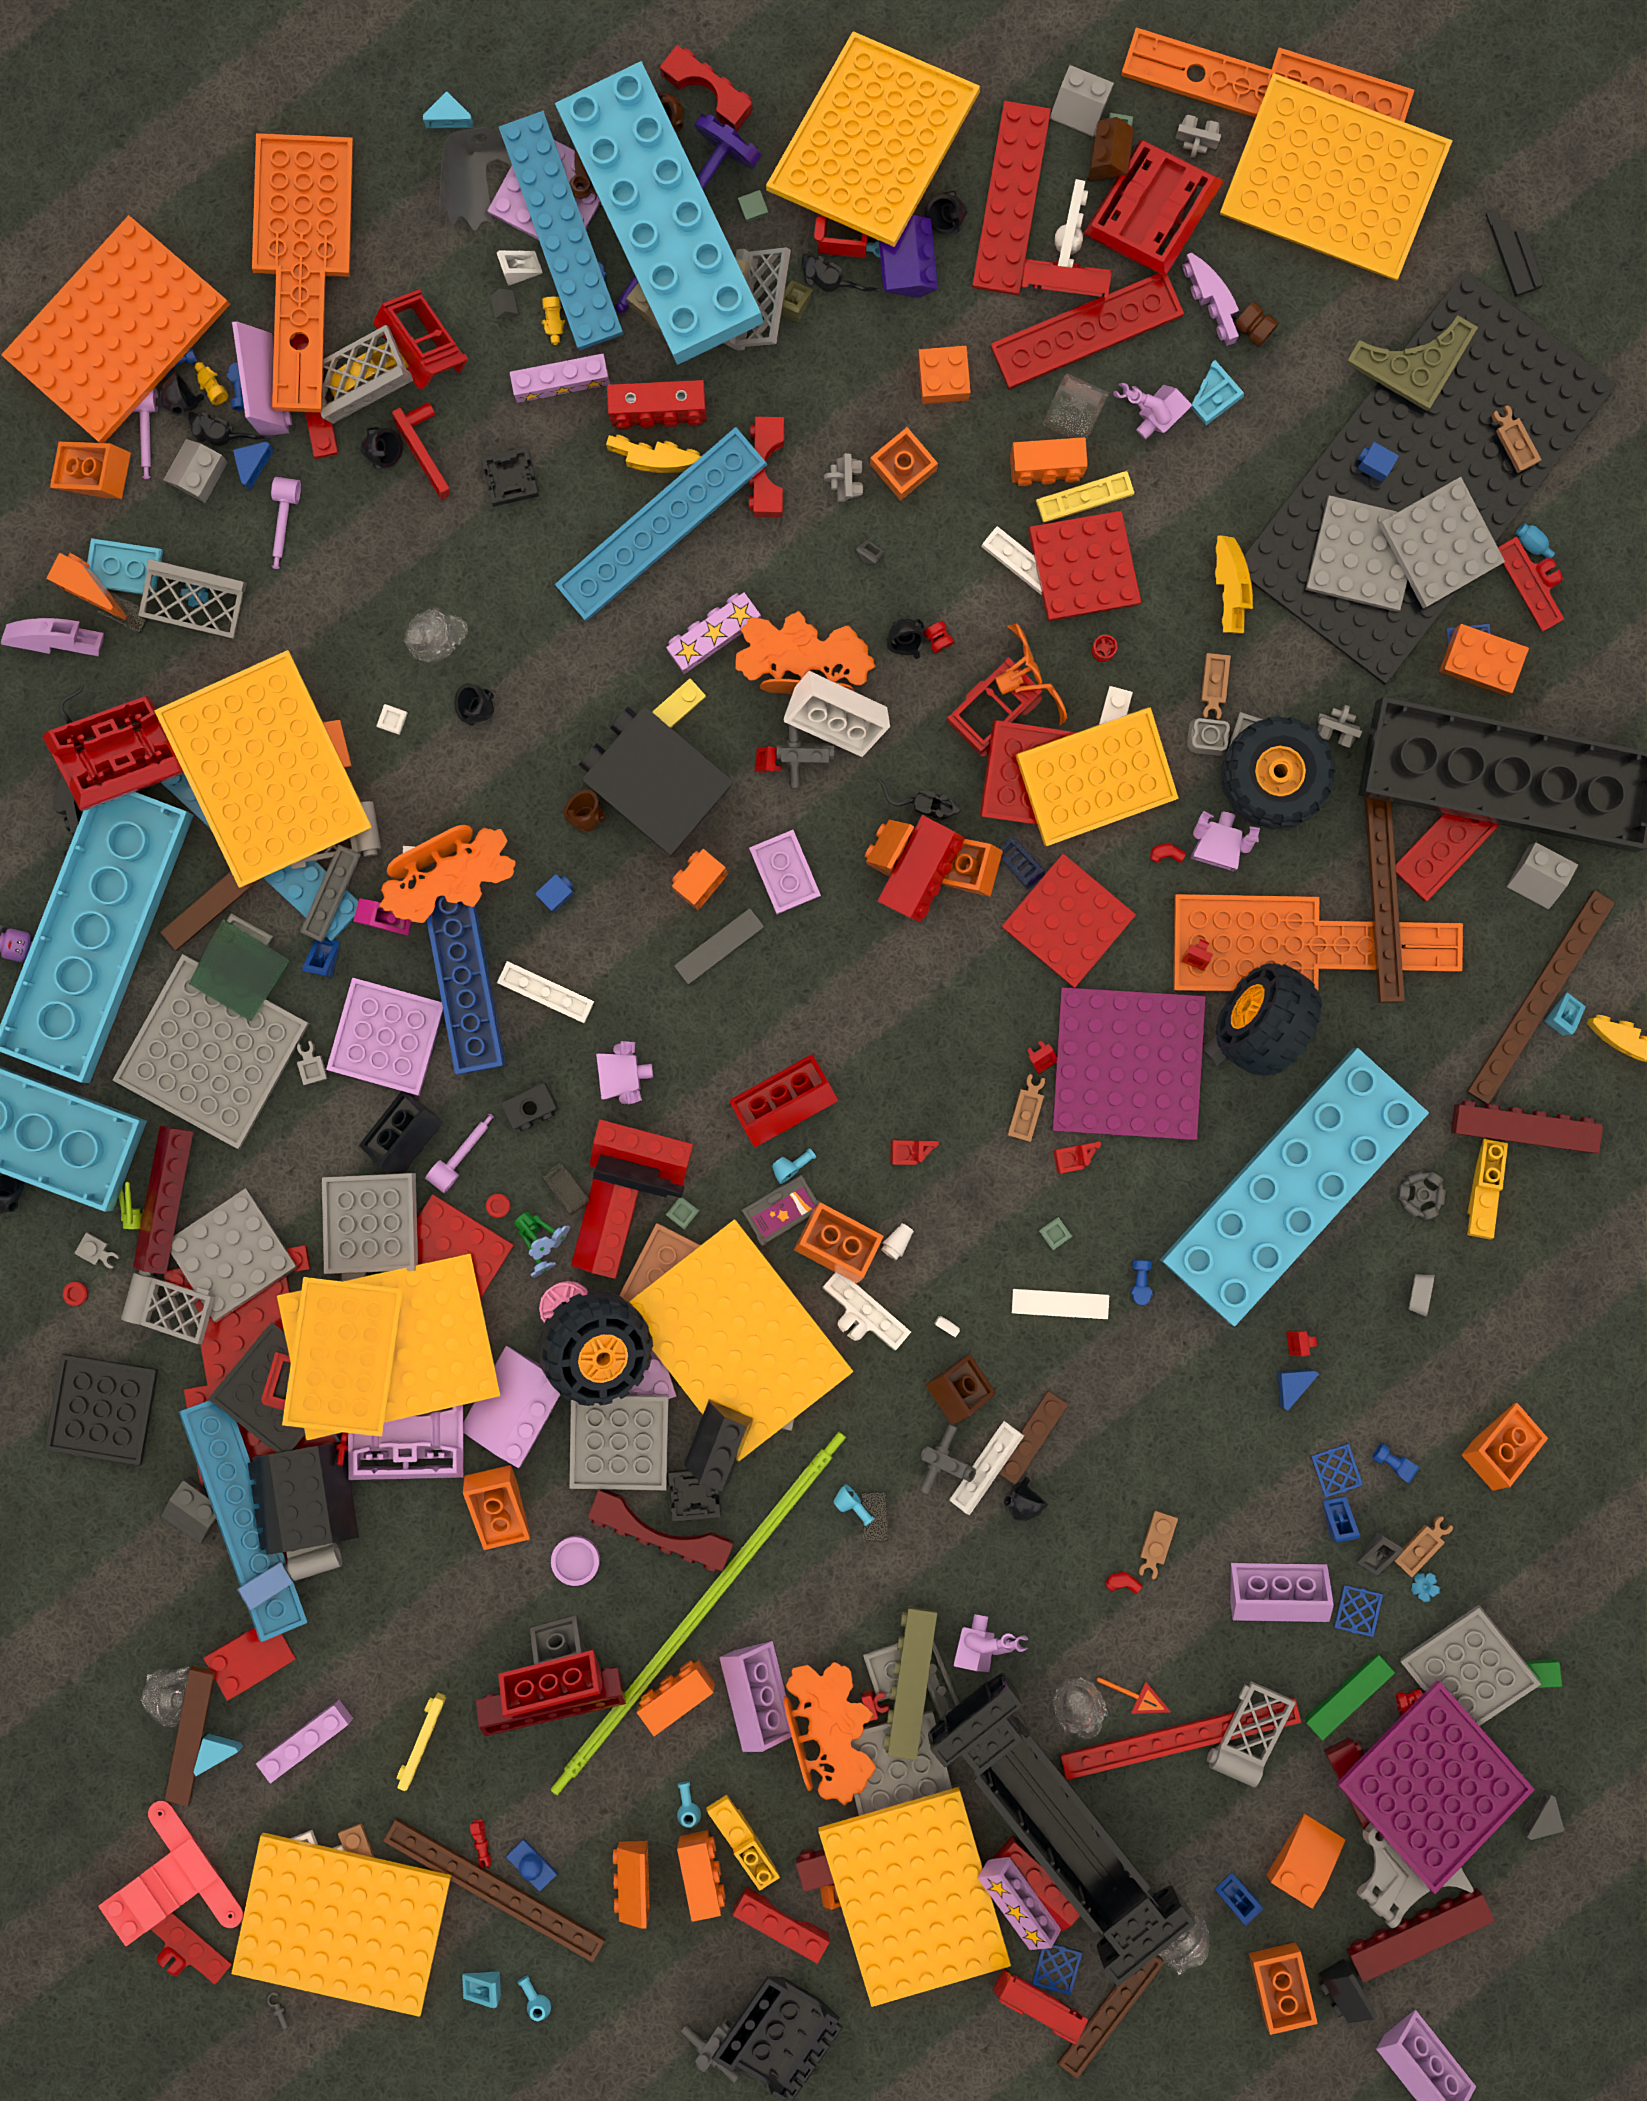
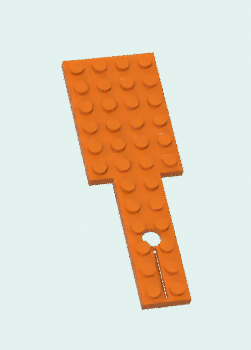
M1140 28L1135 29L1121 73L1123 77L1254 118L1257 117L1273 73L1405 122L1414 89L1282 48H1278L1272 69H1268ZM1195 65L1200 66L1205 73L1204 79L1200 82L1191 81L1187 77L1188 68Z
M256 133L253 273L276 274L273 411L322 412L326 276L350 277L353 138ZM296 334H303L309 340V343L305 349L296 350L291 347L290 340ZM299 370H300V391H299Z
M1182 894L1174 896L1173 991L1233 992L1240 980L1245 978L1250 971L1257 967L1260 968L1261 965L1267 963L1285 964L1309 978L1315 984L1314 987L1317 990L1319 969L1376 970L1373 922L1319 921V897ZM1399 922L1403 971H1462L1463 923ZM1200 939L1209 942L1206 951L1213 954L1210 963L1204 971L1182 962L1184 953L1191 944L1196 946ZM1410 948H1444V949H1410Z

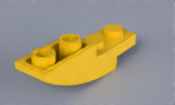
M386 343L377 348L384 350ZM374 350L370 364L379 366L383 353ZM366 353L360 355L356 359L364 361ZM388 355L384 369L391 370L398 365L395 358ZM402 357V360H403V362H404V364H405V367L407 368L409 365L407 364V362L405 361V359ZM354 361L349 374L358 377L363 364ZM346 364L338 370L344 372ZM368 366L364 380L371 381L374 379L377 369ZM334 372L330 386L338 388L343 375ZM348 377L344 391L350 392L354 390L357 380ZM330 389L335 398L337 391Z
M609 435L606 443L609 451L627 456V467L648 472H684L702 457L695 450L687 449L684 451L678 449L676 444L664 441V444L657 442L655 450H652V447L645 443L639 442L638 445L631 443L628 438L621 435H616V437Z
M1217 536V567L1215 569L1216 584L1224 585L1222 596L1224 602L1223 632L1244 633L1245 609H1253L1252 585L1248 566L1242 550L1234 537Z
M1596 1015V1018L1587 1019L1588 1026L1603 1041L1623 1054L1647 1063V1036H1640L1641 1029L1633 1028L1634 1023L1619 1021V1024L1610 1022L1611 1018L1603 1015Z
M1483 1139L1467 1213L1470 1214L1467 1233L1469 1236L1490 1240L1494 1238L1499 1191L1503 1189L1508 1143Z
M728 1795L707 1807L708 1814L733 1848L734 1855L759 1891L780 1878L764 1847L741 1811L737 1810Z

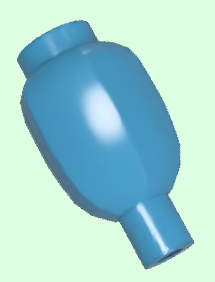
M1524 523L1517 529L1515 534L1527 551L1535 555L1542 554L1545 558H1552L1555 552L1549 548L1548 538L1536 526H1528Z

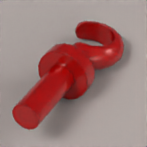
M342 1432L340 1444L336 1446V1450L339 1451L338 1466L343 1465L344 1454L349 1448L346 1445L348 1433Z

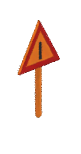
M1100 1677L1097 1678V1682L1137 1699L1131 1714L1170 1712L1147 1682H1145L1138 1695Z

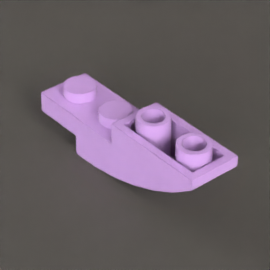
M1193 253L1187 254L1184 261L1185 264L1182 267L1186 278L1190 277L1192 281L1191 292L1195 300L1198 299L1200 305L1210 302L1208 310L1211 318H1216L1219 339L1221 341L1224 340L1226 346L1234 344L1239 336L1232 319L1236 318L1239 309L1233 296L1222 279L1209 265Z
M55 618L27 619L7 624L1 644L50 654L52 648L99 656L104 633L80 629L79 621Z

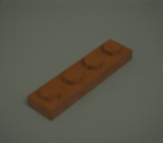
M1046 1392L1020 1432L1024 1435L1023 1439L998 1474L1013 1484H1017L1068 1406V1403L1051 1392Z

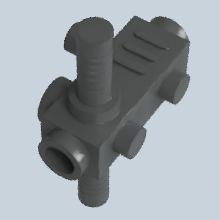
M790 724L789 739L787 742H783L782 745H777V759H781V762H787L790 765V786L792 788L800 787L799 765L802 762L829 763L830 760H835V746H831V743H825L822 740L817 743L801 742L798 736V728Z
M949 1424L939 1446L937 1445L935 1449L926 1446L922 1450L921 1459L929 1463L927 1466L929 1470L920 1488L921 1492L929 1494L937 1474L941 1473L942 1470L968 1482L974 1479L976 1475L974 1467L949 1456L950 1451L948 1449L957 1431V1427Z
M728 2018L725 2019L717 2027L709 2041H704L686 2025L681 2033L697 2048L699 2053L695 2060L697 2068L702 2072H708L711 2067H717L735 2084L740 2075L735 2070L730 2071L712 2060V2056L735 2022Z

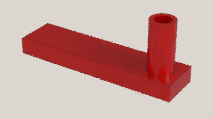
M429 402L405 415L401 408H398L392 412V420L442 501L450 496L449 487L412 428L433 417L435 412Z

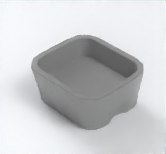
M1203 718L1193 719L1190 722L1187 746L1189 750L1199 754L1224 755L1229 745L1230 726L1228 722Z
M1415 1274L1408 1308L1410 1311L1427 1317L1435 1275Z

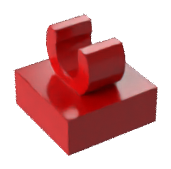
M770 746L757 748L754 772L767 773L782 770L781 766L775 765L777 748Z
M1200 939L1196 946L1191 944L1184 953L1182 962L1204 971L1213 956L1212 953L1206 951L1209 942Z
M1042 1041L1038 1042L1040 1050L1033 1052L1031 1048L1028 1049L1029 1059L1038 1074L1057 1063V1057L1049 1044L1045 1046Z
M1294 1330L1286 1332L1290 1356L1310 1355L1309 1347L1317 1346L1316 1336H1308L1307 1331Z
M873 1690L863 1692V1704L873 1713L869 1721L878 1719L879 1712L884 1713L889 1710V1704L881 1706L878 1703L879 1699L885 1698V1692H879L875 1696Z

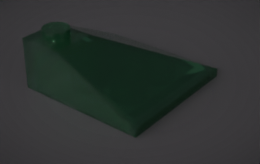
M223 919L210 939L189 985L252 1021L290 960Z

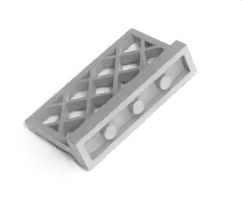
M785 247L751 252L745 249H737L736 259L750 263L745 280L764 317V323L753 328L754 332L748 339H746L747 332L724 342V344L735 350H745V347L777 343L790 249ZM778 256H781L779 265L774 268L772 263ZM762 258L764 263L757 269L758 259ZM769 267L772 273L764 281L761 275ZM777 279V286L771 292L768 287ZM758 280L761 285L753 293L755 282ZM766 291L768 297L760 305L757 299ZM773 301V310L769 315H767L765 309ZM769 325V337L763 338L761 333Z
M385 325L323 359V368L327 369L328 372L323 383L321 416L323 419L334 424L413 381L411 372L405 367L389 326ZM385 334L387 338L385 349L382 350L375 347L378 338ZM362 346L368 348L364 361L355 358L358 349ZM374 350L383 353L379 366L370 364ZM388 355L394 357L398 365L391 370L384 369ZM342 357L348 359L344 372L335 369L338 360ZM354 361L363 364L358 377L349 374ZM368 366L377 369L375 377L371 381L364 380ZM334 372L343 375L338 388L330 386ZM348 377L357 380L354 390L350 392L344 391ZM328 388L337 391L334 401L327 404L325 396Z
M148 559L146 566L148 570L138 616L229 638L235 637L247 582ZM153 575L162 577L167 584L165 588L157 593L151 586ZM168 579H172V580H176V581H174L173 583L170 584V582L168 581ZM179 582H185L191 590L190 593L182 598H179L173 589V586ZM191 584L197 585V586H199V587L196 588V589H193V587H192ZM204 587L209 588L215 596L205 604H203L196 593ZM170 589L177 601L165 607L159 595ZM215 590L222 591V593L217 595ZM227 593L237 595L235 605L227 610L220 598ZM194 595L200 607L189 613L182 601ZM156 598L163 609L155 615L146 613L147 602ZM217 600L224 612L213 619L206 606ZM177 604H180L186 613V616L179 620L173 619L168 612L169 609ZM203 609L210 621L200 626L196 624L192 615ZM234 610L233 618H232V616L230 615V612ZM164 612L167 615V617L159 616ZM227 615L231 621L230 632L220 630L215 621ZM187 618H189V620L191 621V623L184 622V620H186ZM210 624H213V626L215 627V629L209 628V627H207V626H209Z

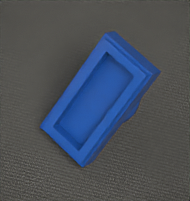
M525 1838L506 1856L519 1870L521 1877L529 1880L539 1892L558 1873Z

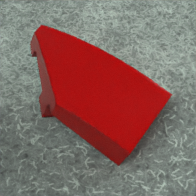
M891 1140L890 1164L916 1165L918 1162L921 1163L939 1145V1141Z
M1101 1142L1053 1150L1057 1174L1081 1170L1088 1166L1095 1151L1101 1146Z

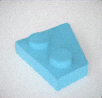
M1215 360L1212 362L1210 370L1203 380L1198 394L1195 396L1191 409L1205 425H1208L1242 399L1244 392Z

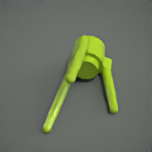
M125 1182V1198L123 1188L119 1194L123 1228L140 1229L143 1213H140L139 1208L131 1207L130 1183Z

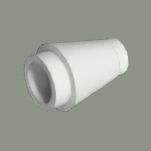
M902 1223L882 1243L881 1251L894 1260H897L899 1256L902 1257L914 1231Z

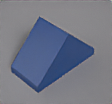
M267 442L233 450L241 483L249 490L253 487L274 452L273 447Z
M325 938L324 942H320L315 939L302 971L333 977L340 941H330Z
M1312 1369L1277 1371L1280 1406L1288 1411L1319 1374Z
M1347 1497L1324 1500L1323 1506L1329 1537L1336 1543L1360 1538Z
M1232 1872L1215 1888L1217 1893L1246 1926L1263 1910L1258 1898Z

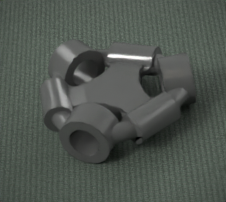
M1419 1171L1409 1175L1405 1182L1398 1185L1397 1199L1404 1205L1403 1209L1414 1217L1419 1216L1427 1220L1438 1216L1441 1206L1445 1204L1446 1190L1443 1189L1442 1183L1444 1180L1432 1171L1427 1173ZM1424 1180L1429 1181L1437 1189L1434 1191L1428 1189L1424 1185ZM1409 1185L1414 1187V1196L1412 1200L1408 1201L1410 1194ZM1429 1201L1434 1202L1435 1206L1421 1211V1205Z

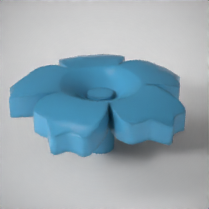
M187 584L186 587L188 589H181V596L191 592ZM191 584L192 587H193V589H196V588L199 587V586H197V585ZM206 587L196 592L204 604L209 601V593L205 592L209 588ZM194 595L185 599L188 600V606L194 608L200 605Z
M1417 1573L1414 1576L1416 1583H1412L1411 1591L1413 1595L1419 1594L1418 1597L1423 1602H1430L1431 1596L1435 1597L1437 1594H1440L1441 1588L1434 1585L1437 1583L1436 1575L1432 1573L1427 1575Z

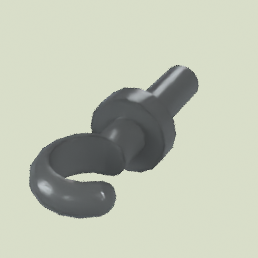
M271 1992L267 1997V2003L275 2008L273 2015L278 2016L281 2027L284 2030L288 2028L283 2014L286 2010L284 2007L281 2008L279 2003L273 2004L270 2001L272 1995H279L278 1992Z

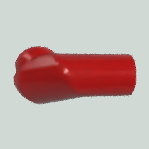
M1164 843L1152 848L1150 859L1158 863L1162 858L1171 857L1181 863L1187 853L1171 843Z
M1127 1572L1111 1574L1105 1582L1107 1589L1110 1591L1127 1587L1134 1594H1137L1143 1586Z

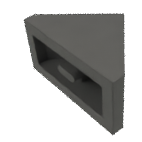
M1375 1531L1357 1563L1375 1575H1379L1403 1552V1548Z
M1544 1790L1521 1831L1531 1840L1564 1831L1556 1798L1547 1790Z

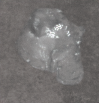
M439 608L427 609V611L418 614L411 620L405 632L404 643L415 659L426 663L438 662V660L450 655V652L455 650L454 644L459 645L464 641L468 633V625L460 617L454 615L444 616Z
M192 1666L175 1670L158 1669L146 1678V1686L143 1688L139 1700L145 1711L162 1727H173L180 1723L189 1670Z
M1082 1677L1067 1679L1057 1687L1052 1702L1054 1703V1714L1057 1716L1059 1725L1064 1728L1065 1733H1075L1081 1738L1092 1740L1101 1732L1104 1717L1108 1715L1106 1709L1107 1702L1104 1701L1101 1695L1102 1692L1097 1689L1094 1683Z
M1192 1915L1196 1924L1158 1954L1164 1963H1168L1169 1968L1177 1971L1180 1975L1185 1973L1188 1968L1203 1966L1209 1955V1930L1205 1921L1197 1915Z

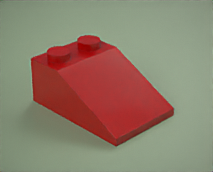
M254 1627L210 1652L203 1659L211 1671H216L215 1680L228 1701L294 1661L296 1657L283 1634L260 1642Z

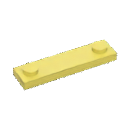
M1125 471L1037 499L1036 503L1042 522L1045 524L1133 496L1134 490L1128 472Z
M689 679L660 704L653 713L672 728L705 699L706 695Z
M437 1693L434 1699L430 1697L426 1705L425 1712H428L419 1737L407 1765H402L396 1779L400 1780L398 1789L405 1791L412 1782L446 1700V1696Z

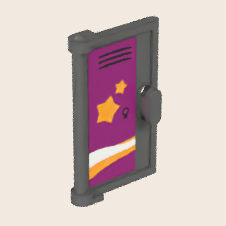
M800 1174L743 1208L742 1212L756 1233L759 1244L764 1247L767 1245L766 1243L808 1219L813 1209L820 1202L816 1200L803 1176Z

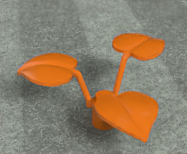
M1017 623L1008 625L1007 627L1022 641L1024 657L1010 669L1005 670V673L995 677L1001 694L1004 695L1013 690L1018 693L1025 690L1047 689L1058 707L1059 726L1064 724L1067 720L1065 706L1051 683L1042 684L1040 670L1034 662L1024 632ZM1026 661L1025 665L1028 666L1027 668L1021 671L1016 670L1020 665H1022ZM1032 670L1039 685L1020 686V684L1024 683L1021 676Z

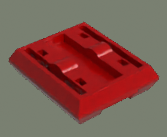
M1140 139L1130 155L1128 175L1116 178L1083 234L1136 263L1166 276L1221 187L1223 180ZM1147 162V170L1142 169ZM1199 185L1203 189L1185 218V206L1189 205L1190 197L1195 195ZM1115 213L1117 214L1116 221L1112 220ZM1158 234H1159L1160 240H1159V242L1157 243V242H1155V239L1157 238V236H1158ZM1170 234L1173 238L1161 256L1159 255V248L1165 244L1166 237Z
M141 697L52 729L42 735L80 810L91 809L184 773L154 711L157 709L150 697ZM135 721L139 722V724H136V725H133V726H132V723H133V722H135ZM87 738H94L93 740L85 741ZM77 742H80V743H81V745H78V746L74 747V744H75V743H77Z

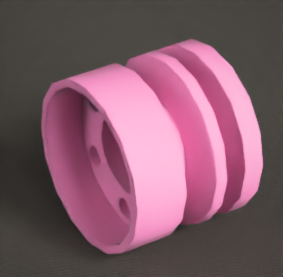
M574 1281L559 1282L549 1288L541 1298L539 1307L543 1322L545 1323L547 1318L550 1319L554 1315L553 1310L559 1304L563 1305L564 1301L569 1302V1298L577 1294L587 1295L588 1289Z

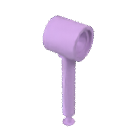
M156 387L133 411L140 413L141 467H144V476H142L144 479L151 478L149 476V467H151L149 413L158 412V406H156L158 391Z
M275 477L272 483V500L280 502L272 555L275 557L273 569L280 568L278 565L279 558H282L289 504L299 503L301 493L300 480Z
M488 1114L489 1116L486 1120L478 1124L447 1164L439 1160L426 1175L425 1179L441 1192L446 1193L459 1177V1174L454 1169L488 1129L487 1125L494 1119L492 1114Z

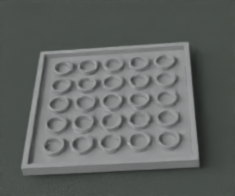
M182 954L115 1074L113 1081L231 1146L241 1149L310 1023Z

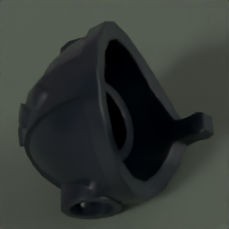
M946 191L933 197L928 202L925 208V217L931 219L934 231L942 234L956 233L960 231L959 227L963 223L968 210L966 205L957 196L956 191Z
M177 371L166 380L159 393L161 406L176 416L189 410L192 411L204 399L202 394L196 397Z
M371 427L366 429L367 435L361 443L360 451L373 463V468H386L396 464L403 451L401 436L390 428Z
M911 619L896 620L886 638L887 648L896 654L914 655V658H920V651L925 643V634L923 632L925 627L920 619L915 621Z
M470 683L463 684L455 694L454 705L458 718L470 726L488 720L494 713L492 702L494 694L488 689H481Z
M8 1175L0 1176V1214L8 1211L13 1212L18 1208V1201L24 1188V1181Z
M1027 1477L1021 1483L1015 1484L1011 1488L1010 1495H1007L1004 1499L1005 1507L1009 1509L1012 1518L1018 1522L1027 1521L1039 1516L1048 1506L1040 1496L1027 1486L1030 1482V1479Z

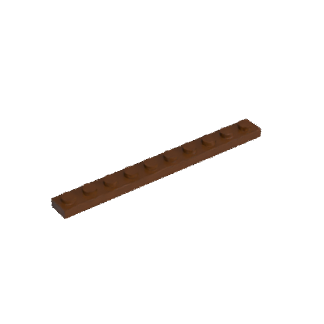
M1364 797L1378 1003H1400L1405 1000L1391 802Z
M1596 890L1592 891L1466 1092L1485 1104L1490 1103L1615 902Z
M398 1818L395 1819L383 1842L433 1871L452 1875V1882L592 1963L605 1942L606 1938L487 1869L481 1868L480 1865Z

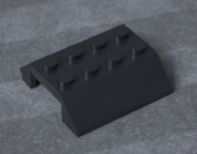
M340 1442L252 1457L253 1462L248 1463L250 1480H256V1484L251 1485L253 1503L259 1504L260 1507L254 1509L257 1529L263 1528V1532L258 1533L260 1550H266V1554H275L359 1538L346 1452L343 1465H337L339 1451L336 1450V1446Z
M767 1976L712 2056V2060L730 2071H733L737 2066L767 2084L772 2096L781 2101H784L786 2097L793 2101L803 2087L797 2079L806 2083L817 2067L811 2059L813 2058L819 2063L830 2048V2044L825 2039L827 2038L830 2042H834L843 2027L838 2023L840 2017L821 1999L784 1977Z

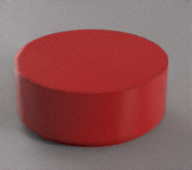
M494 1194L486 1202V1210L492 1217H504L510 1211V1201L503 1194Z
M71 1282L63 1289V1299L71 1306L81 1305L88 1298V1289L81 1282Z

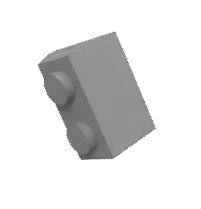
M1070 65L1049 119L1093 137L1097 122L1101 119L1114 83Z
M186 439L163 481L206 503L228 461L221 454L203 444Z
M1535 842L1528 845L1506 887L1546 909H1550L1568 886L1578 864Z

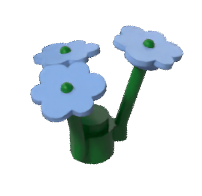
M529 1212L522 1214L516 1219L514 1225L526 1243L529 1255L533 1256L537 1264L534 1267L535 1272L530 1274L531 1277L535 1278L556 1265L555 1262H542L540 1258L543 1255L549 1254L550 1248L556 1249L567 1236L570 1226H564L555 1230L542 1221L538 1215L533 1217ZM538 1225L553 1234L552 1239L548 1237L538 1239L535 1236L539 1231Z

